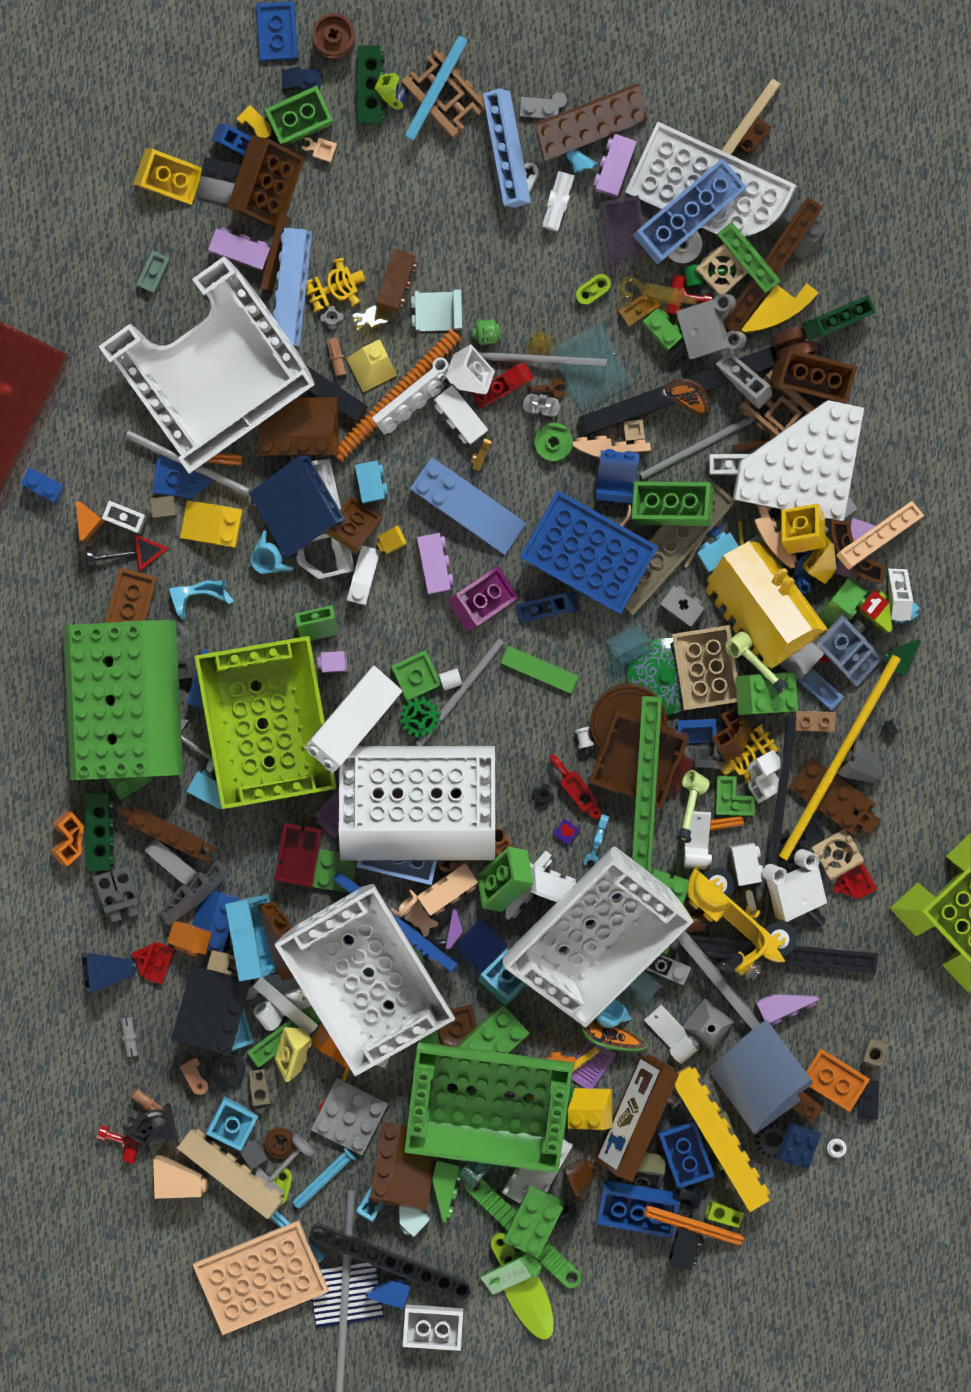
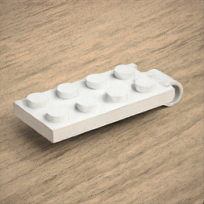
M444 358L435 359L433 369L372 417L384 435L394 431L401 421L409 419L417 408H422L427 403V400L432 396H437L442 388L446 386L444 380L447 378L446 374L449 364ZM441 366H445L444 369L439 370Z

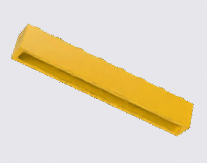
M687 1066L677 1072L679 1076L674 1085L749 1212L770 1201L768 1198L770 1192L766 1185L763 1184L761 1186L757 1180L760 1178L755 1167L751 1169L748 1165V1162L751 1161L745 1151L741 1152L738 1145H740V1142L736 1135L731 1136L728 1129L731 1127L725 1117L723 1119L720 1118L718 1112L721 1110L715 1101L711 1103L708 1098L710 1095L708 1088L705 1084L701 1086L698 1079L701 1077L696 1068L691 1069L690 1066Z

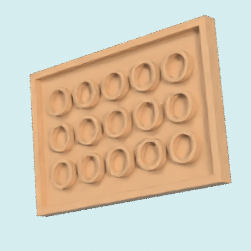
M300 1220L193 1263L195 1272L222 1335L329 1292Z

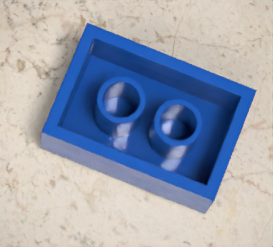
M694 1119L658 1131L677 1187L682 1188L714 1177Z

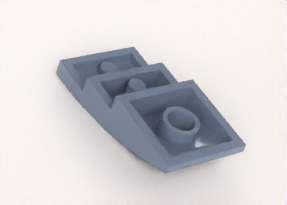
M842 615L815 643L856 687L883 659Z

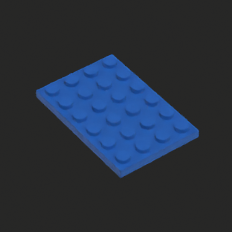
M557 490L519 558L621 614L658 546Z

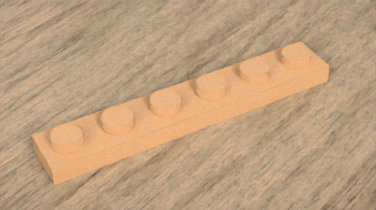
M911 501L845 547L836 556L849 570L915 524L924 515Z

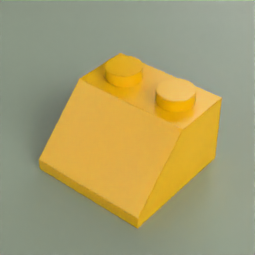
M575 1088L568 1108V1129L606 1130L612 1128V1089Z

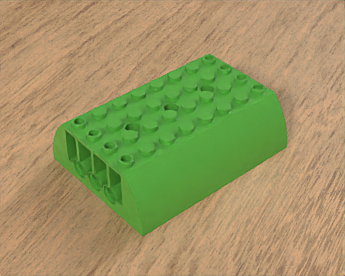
M151 620L63 626L70 780L183 775L176 621ZM108 656L113 658V665L111 667H107L105 664V659ZM109 695H113L115 698L113 706L107 704V697ZM111 734H115L117 737V742L114 745L110 744L108 740Z

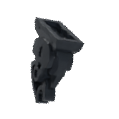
M170 1103L164 1105L162 1110H150L140 1114L136 1119L128 1117L127 1122L132 1123V1126L126 1127L123 1125L122 1127L127 1135L139 1143L147 1145L149 1142H156L160 1144L168 1140L171 1146H179L173 1110Z

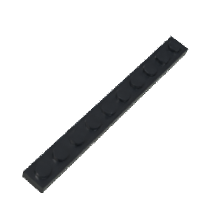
M689 935L702 952L710 957L732 959L735 953L741 952L744 956H747L756 948L753 942L748 940ZM796 945L791 953L782 956L786 962L780 963L876 973L878 953ZM763 955L758 960H756L761 962L778 963L765 958Z

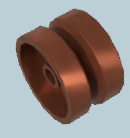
M336 13L326 14L318 19L313 27V41L316 50L321 56L331 60H338L351 53L355 45V33L352 23L348 18ZM336 35L337 38L333 39L331 36Z
M803 326L793 327L771 336L773 347L786 346L776 352L777 360L788 348L809 354L819 351L817 343L813 340L803 342L808 339Z

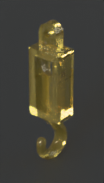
M633 276L623 278L619 284L620 293L627 298H632L633 294L625 291V285L628 282H632L645 299L682 306V302L696 305L697 301L695 297L684 295L683 290L646 283L644 286Z

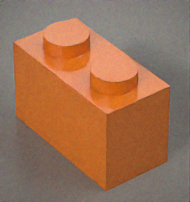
M174 921L167 943L175 945L174 949L183 952L187 950L186 954L197 956L198 953L206 955L212 932L187 923Z

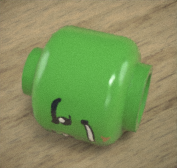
M493 319L479 320L476 323V328H472L473 339H477L479 345L496 344L498 339H500L499 323H496Z

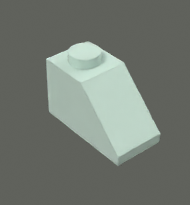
M399 1206L400 1224L402 1225L400 1229L409 1236L411 1234L414 1237L430 1220V1217L422 1210Z

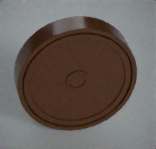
M630 682L620 683L605 690L596 700L590 720L593 738L600 749L616 707L641 716L642 696H659L644 685ZM662 702L660 723L667 726V713Z

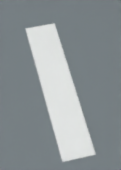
M263 977L253 985L258 992L300 1028H306L309 1035L318 1027L314 1021Z

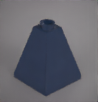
M87 952L81 953L85 991H98L130 977L136 972V963L131 959Z

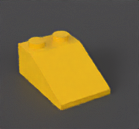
M145 148L133 185L192 205L200 182L202 168L157 150Z
M187 500L180 538L237 549L244 511L237 508Z

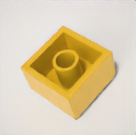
M819 503L781 510L782 543L788 554L826 548L825 514Z

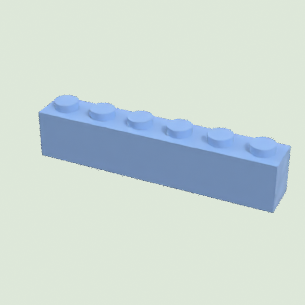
M500 88L483 93L503 204L513 208L529 204L531 199L511 93Z
M284 228V232L281 235V243L283 245L282 251L279 254L280 271L277 273L278 290L275 292L276 309L273 311V317L293 346L300 347L312 232L304 229Z

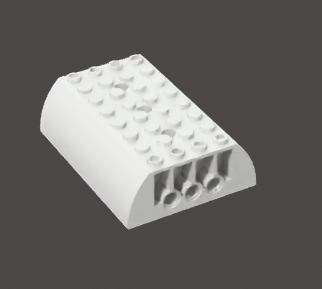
M612 847L503 956V965L505 969L584 1027H587L693 923V920L680 900L665 884L617 847ZM615 893H621L619 898L612 899ZM588 920H594L592 925H585ZM562 946L568 947L564 952L558 951Z
M374 884L359 888L302 921L275 943L278 952L355 1076L455 1020L453 1013ZM344 936H353L354 943L346 944L343 939ZM368 967L372 968L374 975L367 977L363 970ZM386 1000H390L394 1003V1008L386 1009L383 1003Z

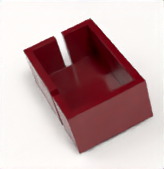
M284 823L278 859L282 860V863H277L275 881L313 887L323 829L306 826L302 830L301 825Z

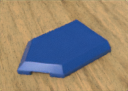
M157 456L152 494L191 499L212 483L207 476L193 470L191 473H188L182 464L168 457Z

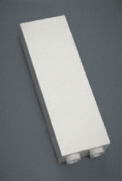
M373 666L304 748L311 756L319 760L326 769L333 773L352 753L400 695L402 690L378 668Z

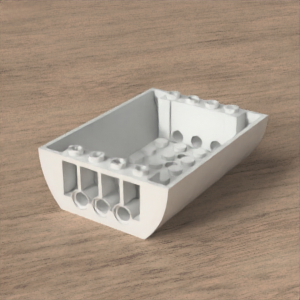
M356 746L342 763L339 770L340 860H494L495 746ZM377 789L384 792L383 797L380 799L373 796V792ZM396 789L403 792V796L399 799L392 796L393 791ZM435 789H439L442 792V796L438 799L431 796V792ZM452 790H460L462 793L461 797L453 798L450 795Z

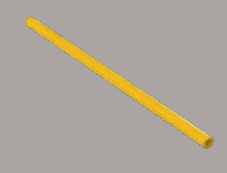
M894 655L890 658L779 854L781 858L788 860L898 666L900 658Z

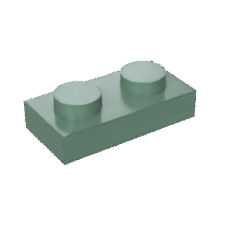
M152 250L136 285L155 294L170 258Z

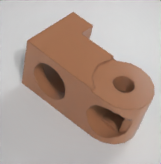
M196 1056L181 1064L180 1069L195 1094L202 1095L208 1090L209 1082L199 1071L197 1066L201 1064V1061Z

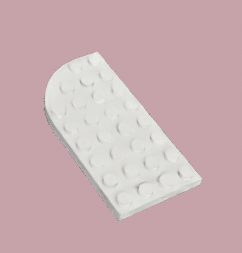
M657 122L625 192L663 209L723 158L747 188L706 222L702 228L717 234L732 221L744 236H750L768 228L782 215L797 185Z

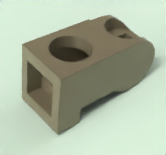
M265 1069L249 1071L253 1106L272 1104Z

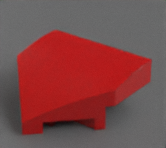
M862 863L837 878L833 892L849 895L857 899L868 895L878 888L865 864Z
M156 942L131 954L137 963L141 976L143 975L145 979L163 985L176 949Z

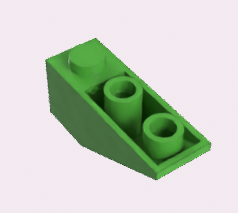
M437 1159L432 1180L442 1221L446 1223V1219L451 1218L453 1207H450L451 1199L455 1200L458 1189L454 1187L456 1180L460 1181L462 1170L459 1169L460 1164Z

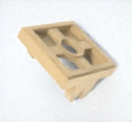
M724 243L716 250L710 252L707 257L703 258L702 263L695 268L717 295L726 294L748 273ZM727 256L730 260L726 263H720L715 257ZM710 262L715 266V273L711 277L708 275ZM735 263L736 274L732 277L730 275V267ZM720 265H725L728 268V272L724 276H720L717 272ZM719 277L725 278L728 281L724 285L715 283Z
M845 829L812 847L813 852L818 855L819 862L830 880L864 863V859L859 853L855 842H853L852 837L848 835ZM842 841L849 846L844 849L837 848L834 842ZM829 845L832 850L831 854L824 859V850ZM835 851L843 852L844 856L841 860L833 858ZM852 852V859L847 864L845 862L846 854ZM832 862L839 863L841 868H833L828 864Z

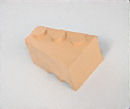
M465 863L427 888L417 897L430 916L434 913L438 915L445 910L444 906L449 902L454 904L460 900L461 897L459 895L465 891L468 894L476 889L477 886L475 884L478 881Z

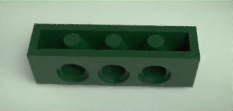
M357 45L358 125H382V120H385V108H381V101L385 100L376 89L370 90L366 85L370 81L377 84L380 75L385 74V70H381V63H385V51H381L380 45ZM373 62L377 67L370 71L366 68V65ZM370 100H374L377 103V106L373 109H369L366 106Z
M867 295L802 323L808 341H811L876 313L870 296Z
M110 793L85 794L86 871L111 870V866L115 865V856L111 855V847H114V835H111V828H114V816H110V809L114 808V798L110 797ZM98 807H102L105 811V815L102 818H98L95 815V810ZM98 826L105 829L103 837H98L95 833ZM101 845L105 848L104 856L96 854L97 846Z

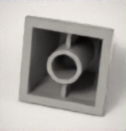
M704 998L683 1025V1028L691 1036L694 1035L704 1047L712 1052L735 1021ZM713 1025V1029L708 1031V1026Z

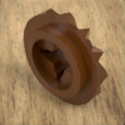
M282 1127L272 1129L265 1137L264 1145L266 1151L275 1158L287 1157L295 1147L292 1142L294 1135L288 1129ZM277 1137H279L280 1139L287 1138V1140H285V1142L283 1143L284 1150L279 1145L273 1147V1145L277 1142Z

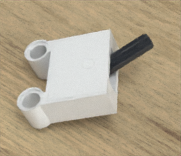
M804 849L797 851L794 861L801 868L788 874L784 868L774 864L766 865L763 869V877L767 880L776 918L788 922L805 914L816 926L824 925L826 919L815 909L827 903L818 867V855Z

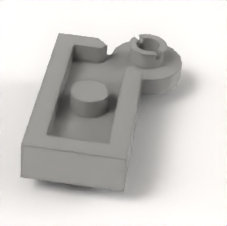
M561 92L555 93L552 99L521 97L520 117L547 119L558 115L559 108L566 105L567 97Z

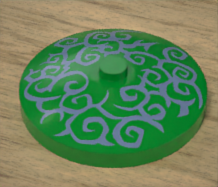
M660 638L647 642L635 652L629 662L627 683L644 685L653 690L659 697H662L667 715L683 711L684 705L673 639Z

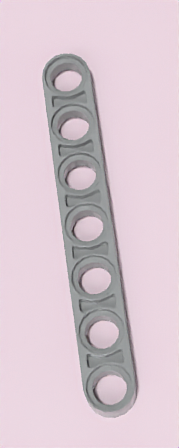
M684 931L677 937L678 941L753 1030L760 1025V1020L687 932Z

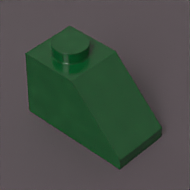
M917 639L893 648L889 653L885 652L881 661L884 663L883 668L886 667L890 658L894 655L901 659L894 673L906 676L921 641Z

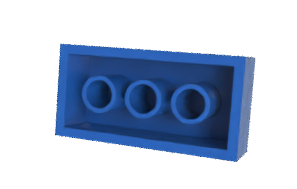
M604 1180L596 1224L673 1238L674 1225L648 1218L644 1215V1210L646 1206H651L678 1214L680 1200L674 1199L673 1192Z

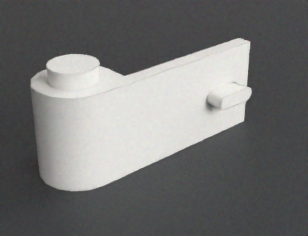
M693 812L690 826V837L692 840L690 843H685L684 868L707 870V866H711L712 855L708 854L711 812Z
M301 987L282 994L300 1010L312 1006ZM269 1000L259 1003L253 1010V1014L267 1031L278 1029L282 1017L286 1016Z
M662 1005L644 1019L670 1047L671 1055L680 1064H683L700 1049L699 1040L694 1035L691 1036Z

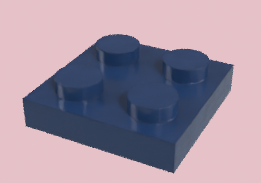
M789 1122L777 1159L809 1169L821 1132Z

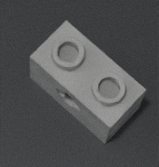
M680 585L678 587L673 586L659 605L691 627L705 609L702 607L703 602L696 597L692 599L687 596L688 591ZM680 600L681 602L687 601L686 606L688 608L686 610L685 608L683 610L679 608L680 604L678 602Z

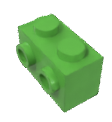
M657 308L643 320L642 324L668 352L683 338L681 335L682 330L676 324L672 325L668 319L670 317L663 309L660 311Z
M333 605L295 614L300 637L309 636L310 641L339 634Z

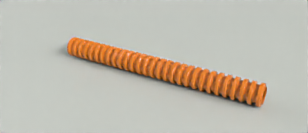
M449 329L448 333H445L444 337L439 339L440 342H436V346H432V350H428V354L423 355V359H419V363H415V367L411 368V371L402 377L403 380H399V384L394 385V389H390V393H386V397H382L381 402H377V406H374L373 410H370L369 414L364 416L365 419H361V423H357V427H353V431L351 433L348 432V436H344L343 441L340 440L339 455H334L340 462H344V458H348V454H352V450H356V446L361 445V441H365V437H368L369 433L378 427L372 419L373 416L433 368L435 359L445 358L444 356L449 354V350L452 351V347H456V343L461 342V338L456 332Z

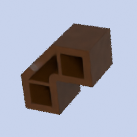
M738 705L721 714L727 728L712 736L726 762L744 752L752 732L744 715H738Z

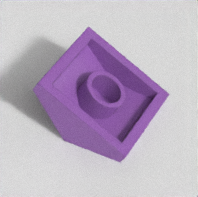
M454 908L446 945L447 949L452 947L463 932L458 911Z

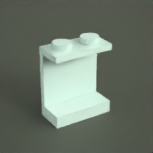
M461 290L435 293H419V291H415V296H411L412 308H415L416 315H412V327H416V332L448 331L449 329L453 331L462 330Z

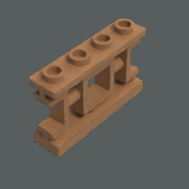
M434 50L427 57V61L432 66L422 76L418 77L412 71L401 80L402 85L420 104H422L426 95L415 85L413 80L420 85L425 79H428L432 84L436 78L432 73L439 68L435 60L443 65L447 58L443 52L438 53ZM455 66L450 73L453 79L448 77L446 81L458 95L447 105H444L437 98L429 112L453 140L464 130V126L459 121L467 113L473 110L479 116L486 110L484 97L481 94L477 95L473 91L474 86L468 80L464 81L460 77L461 72ZM461 88H463L468 93V95L479 105V107H477L473 102H471L466 108H464L458 102L463 96H465V93L461 90ZM453 107L459 113L453 119V123L457 126L456 128L438 110L439 108L446 113Z
M772 370L763 380L770 384L771 390L774 387L783 396L776 403L771 399L764 403L770 409L762 418L754 411L756 406L747 398L739 406L742 409L740 412L748 419L752 417L756 422L755 425L761 431L766 430L770 434L771 440L780 432L796 423V420L802 413L806 415L815 409L795 390L771 383ZM780 403L795 415L785 428L770 416Z

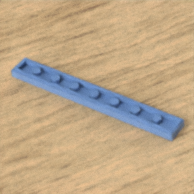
M723 604L717 610L724 615L727 607ZM732 617V618L729 620V621H731L733 624L736 623V620H735L734 617ZM813 668L801 680L796 677V680L830 711L844 698L841 693Z

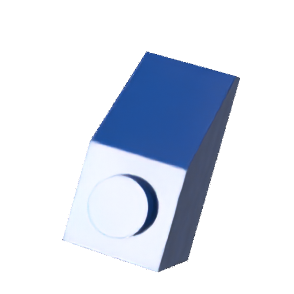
M396 1277L395 1280L389 1279L368 1290L365 1296L369 1299L404 1309L410 1286L406 1284L407 1280Z

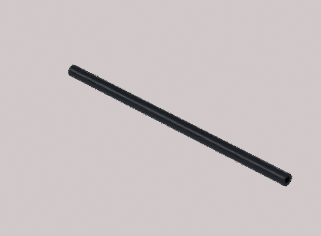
M787 715L768 859V864L776 866L778 865L797 718L794 715ZM767 880L765 882L760 925L764 929L770 925L772 900Z

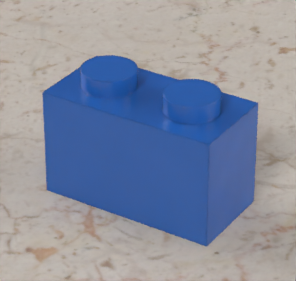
M30 467L20 483L56 504L65 489V486Z

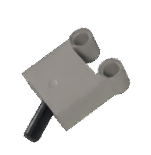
M719 294L713 300L676 311L683 338L667 355L668 360L676 363L686 351H688L689 358L695 360L730 348H742L746 344L745 334L740 331L726 333L720 312L733 310L736 305L735 298L729 294ZM724 298L728 300V306L726 308L722 306V300ZM734 335H737L739 338L736 345L732 342Z

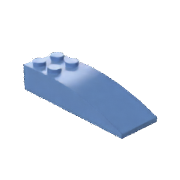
M722 158L633 234V237L655 263L659 264L747 187Z
M432 457L410 488L413 493L504 555L527 524Z

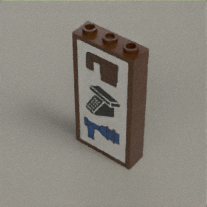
M650 1054L647 1057L639 1056L612 1118V1128L607 1130L594 1160L616 1176L633 1182L679 1074L673 1071L674 1067L667 1065Z

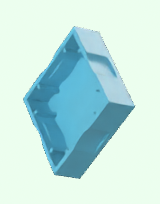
M269 894L249 897L225 904L239 981L261 978L270 973L277 972L258 909L259 904L270 902Z

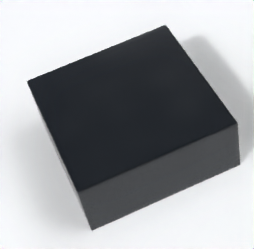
M819 818L810 820L803 832L808 842L825 836Z

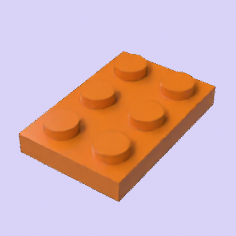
M822 1048L806 1071L813 1082L809 1087L849 1112L870 1081L868 1077Z

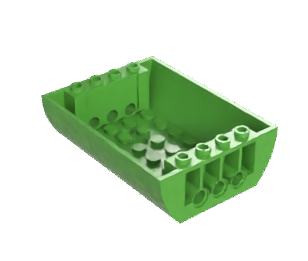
M418 1042L404 1153L559 1173L573 1062ZM450 1083H454L457 1085L458 1088L455 1090H451L447 1087V1085ZM468 1086H474L476 1087L477 1091L469 1092L466 1088ZM513 1091L515 1096L507 1097L505 1092ZM530 1093L534 1095V1098L527 1100L524 1098V1095Z

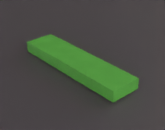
M732 221L717 233L719 238L765 294L781 281Z
M510 646L507 647L501 661L503 665L570 694L578 679V676Z

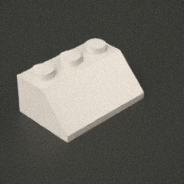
M534 864V867H531L534 884L527 889L531 893L558 902L576 884L577 879L566 876L565 879L561 878L560 873L550 870L549 873L544 872V867Z

